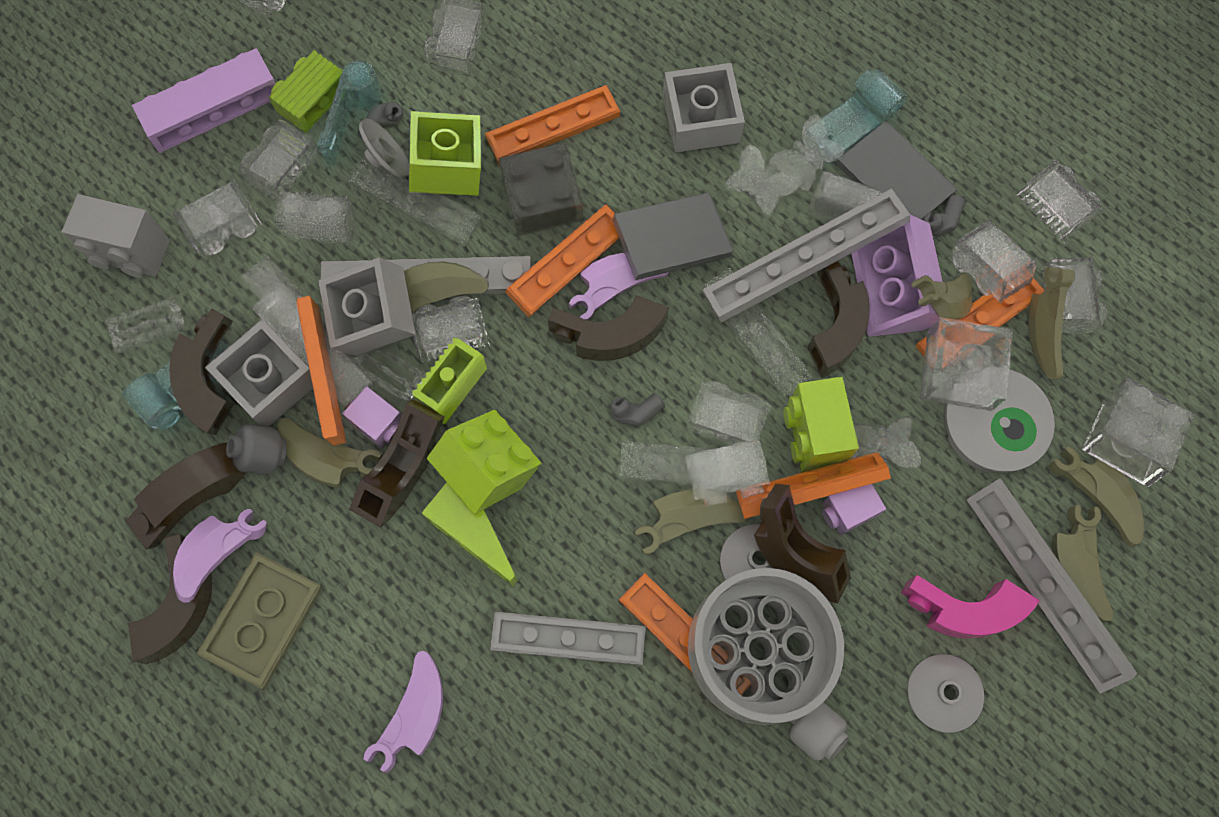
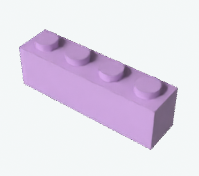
M256 48L249 52L241 53L236 58L221 65L208 68L205 72L186 81H180L162 92L147 96L142 101L133 104L132 107L147 137L157 151L161 153L270 102L269 96L276 83Z

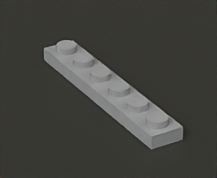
M891 188L702 289L704 296L718 320L722 323L909 223L910 213Z
M530 256L387 260L403 267L404 271L412 266L427 262L445 261L466 266L482 275L489 283L487 291L477 294H504L511 284L531 268ZM370 260L321 261V279Z
M1001 478L966 499L1032 596L1040 600L1038 605L1098 692L1101 694L1133 679L1137 674L1136 670Z

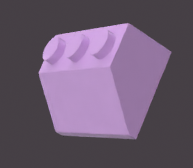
M910 215L909 223L851 253L857 283L864 282L869 297L868 336L923 331L944 323L931 304L927 306L919 305L918 300L923 298L922 293L918 288H913L911 285L913 281L924 275H928L933 281L943 282L930 223Z

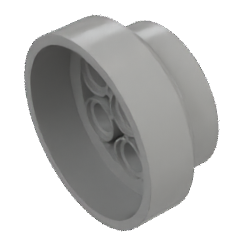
M756 568L731 576L702 601L690 626L688 656L697 684L705 696L718 709L746 723L772 725L801 718L818 708L828 698L836 686L842 671L844 638L839 619L833 607L814 585L788 571L774 568ZM764 606H770L775 609L778 615L776 624H771L765 620L763 616ZM727 610H734L740 615V628H733L728 625L725 619ZM789 636L795 637L800 642L801 653L799 656L793 655L788 650L787 639ZM752 640L758 641L763 645L765 655L762 660H757L750 654L749 645ZM713 645H721L726 649L728 660L725 665L718 664L713 660L711 655ZM776 672L783 673L788 679L789 685L785 693L779 691L774 685L773 679ZM738 676H744L751 682V693L748 697L741 696L736 690L735 682Z

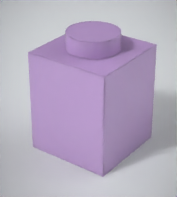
M367 386L342 413L353 427L381 449L386 443L390 444L402 416L398 410Z
M872 484L830 495L822 503L825 507L822 510V514L826 523L831 529L836 528L840 535L878 517L886 510Z

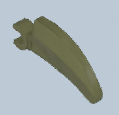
M445 261L427 262L412 266L404 271L411 312L451 296L483 293L489 288L488 281L482 275L457 263Z
M1047 267L1044 275L1046 283L1044 292L1042 294H1032L1028 327L1030 343L1038 365L1047 378L1059 380L1063 377L1061 357L1063 313L1068 288L1073 284L1075 272L1070 269Z
M966 273L956 276L953 281H933L928 275H924L911 283L913 288H918L922 293L923 298L918 300L919 305L927 306L931 304L943 322H955L966 317L971 310L973 299L972 282Z
M289 418L280 419L277 425L281 438H284L286 441V456L290 462L305 476L323 485L340 488L344 477L352 472H359L362 477H365L372 470L365 467L366 463L371 460L379 462L382 458L381 453L375 449L361 451L341 445L333 446L327 440L314 436L302 429Z
M1067 446L1060 455L1067 461L1068 465L1063 464L1056 458L1050 463V470L1058 476L1068 478L1087 494L1109 517L1128 546L1135 547L1141 543L1144 534V518L1138 496L1129 480L1103 455L1098 456L1092 464H1088L1080 460L1077 451Z
M684 490L655 500L653 506L657 510L658 521L653 526H641L633 533L635 536L642 533H648L651 536L652 542L650 546L641 549L642 554H650L660 544L684 533L709 525L743 523L748 518L744 519L739 503L725 495L708 490Z
M1076 505L1068 510V519L1073 525L1070 535L1063 533L1053 535V554L1100 621H1111L1113 610L1106 597L1101 580L1097 553L1096 528L1101 520V511L1099 507L1088 509L1089 517L1088 520H1085L1081 515V506Z

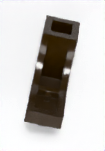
M839 261L817 271V275L834 311L833 325L826 331L814 335L807 347L821 378L837 371L851 357L866 332L870 315L869 297L864 282L861 281L850 286L849 272L844 265H840Z
M636 295L632 305L622 316L607 322L589 321L553 307L548 319L549 332H552L553 337L567 344H571L573 341L577 342V357L595 361L621 359L639 352L658 336L667 321L669 307Z
M211 309L208 315L204 314L198 320L194 329L196 336L193 340L179 333L172 349L169 373L174 397L184 414L206 433L216 435L234 403L228 401L217 392L212 383L210 372L205 367L211 363L216 349L233 321L218 311Z
M414 399L406 403L387 450L377 465L360 480L349 510L380 528L385 525L405 502L429 464L427 457L437 444L435 439L444 416Z
M227 442L203 449L183 459L155 478L136 496L134 500L138 507L129 516L126 523L146 550L157 547L176 524L191 510L209 499L229 493L243 478L246 472L236 469L233 459L227 456Z
M775 483L767 498H764L761 502L760 518L763 521L754 534L761 553L772 568L788 571L804 578L814 585L829 602L838 603L851 579L846 551L826 546L812 538L802 528L797 519L790 485Z
M181 534L165 537L170 585L163 603L148 617L128 623L133 662L147 665L174 653L193 636L207 613L212 594V573L201 584L194 599L190 602L184 603L180 601L175 592L173 582L174 561L177 551L185 539V536Z

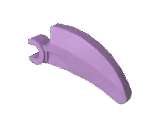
M625 253L607 256L581 271L580 278L588 286V291L584 295L574 296L570 300L568 307L571 310L577 305H584L587 312L582 314L580 318L590 320L597 309L617 295L643 282L665 277L669 272L635 280Z
M247 509L241 512L238 521L233 523H223L215 516H210L199 523L185 537L174 561L173 582L178 599L184 603L193 600L201 584L227 556L245 542L258 539L264 535L267 522L262 520L255 526L248 525L247 523L252 519L253 511Z
M420 651L415 656L407 690L395 715L377 743L368 747L364 753L363 759L371 762L374 756L382 751L385 754V762L380 770L385 773L393 769L396 763V754L404 747H409L417 755H422L432 741L439 725L443 707V687L436 663L429 653Z

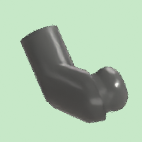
M396 102L383 103L373 106L366 118L375 121L382 127H387L401 120L403 109ZM359 130V131H358V136L362 139V136H361V133H360V130Z
M957 195L949 196L944 212L932 215L931 212L924 217L923 221L930 223L933 236H939L956 229L966 202L963 197Z
M653 393L639 405L629 403L623 397L616 398L610 405L612 417L617 422L635 426L643 425L665 408L664 402L656 393Z

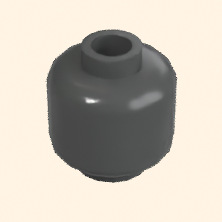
M245 424L238 429L235 436L231 435L229 437L226 452L227 456L233 459L234 466L239 471L266 475L272 473L284 463L287 445L277 429Z

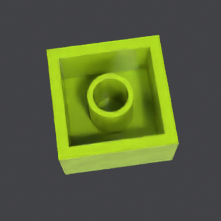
M411 111L409 192L478 196L481 173L480 116Z
M843 377L798 383L792 396L789 397L787 407L783 409L785 425L787 429L792 428L795 441L791 442V454L794 463H800L801 472L803 473L850 460L859 449Z
M495 409L446 430L427 457V460L473 514L521 490L542 464Z

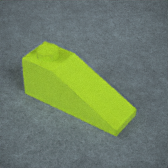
M446 482L422 512L423 516L428 522L510 585L514 586L518 580L485 511L482 510L473 514Z

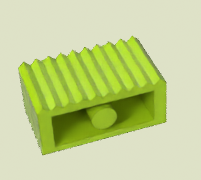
M313 50L307 58L302 57L296 62L293 72L285 80H280L273 86L269 99L277 113L307 133L318 119L342 96L340 94H344L349 89V85L341 68L333 65L331 61H328L321 54Z
M452 338L453 343L448 344V349L443 350L444 355H439L440 360L435 361V366L430 367L431 372L426 373V378H421L422 384H417V389L412 390L417 402L444 416L442 424H446L487 370L484 356L459 338Z

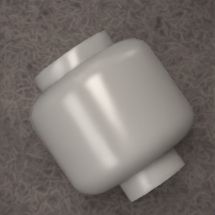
M824 702L811 713L790 721L793 724L790 731L791 741L816 761L823 760L824 758L831 761L849 739V736L846 734L847 722Z

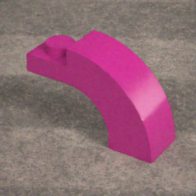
M918 575L910 578L901 591L902 594L909 597L907 602L913 608L923 613H928L929 611L933 613L926 625L927 627L944 635L957 638H980L1014 627L1029 616L1040 601L1007 579L994 584L989 594L980 602H964L955 599Z

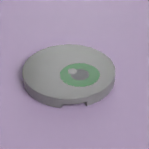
M986 368L973 372L954 387L945 403L943 412H945V426L950 445L965 462L981 471L988 473H1011L1024 470L1038 461L1048 450L1052 442L1055 421L1047 396L1036 383L1016 371L1005 368Z

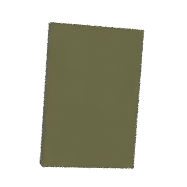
M256 552L196 654L265 690L323 586Z

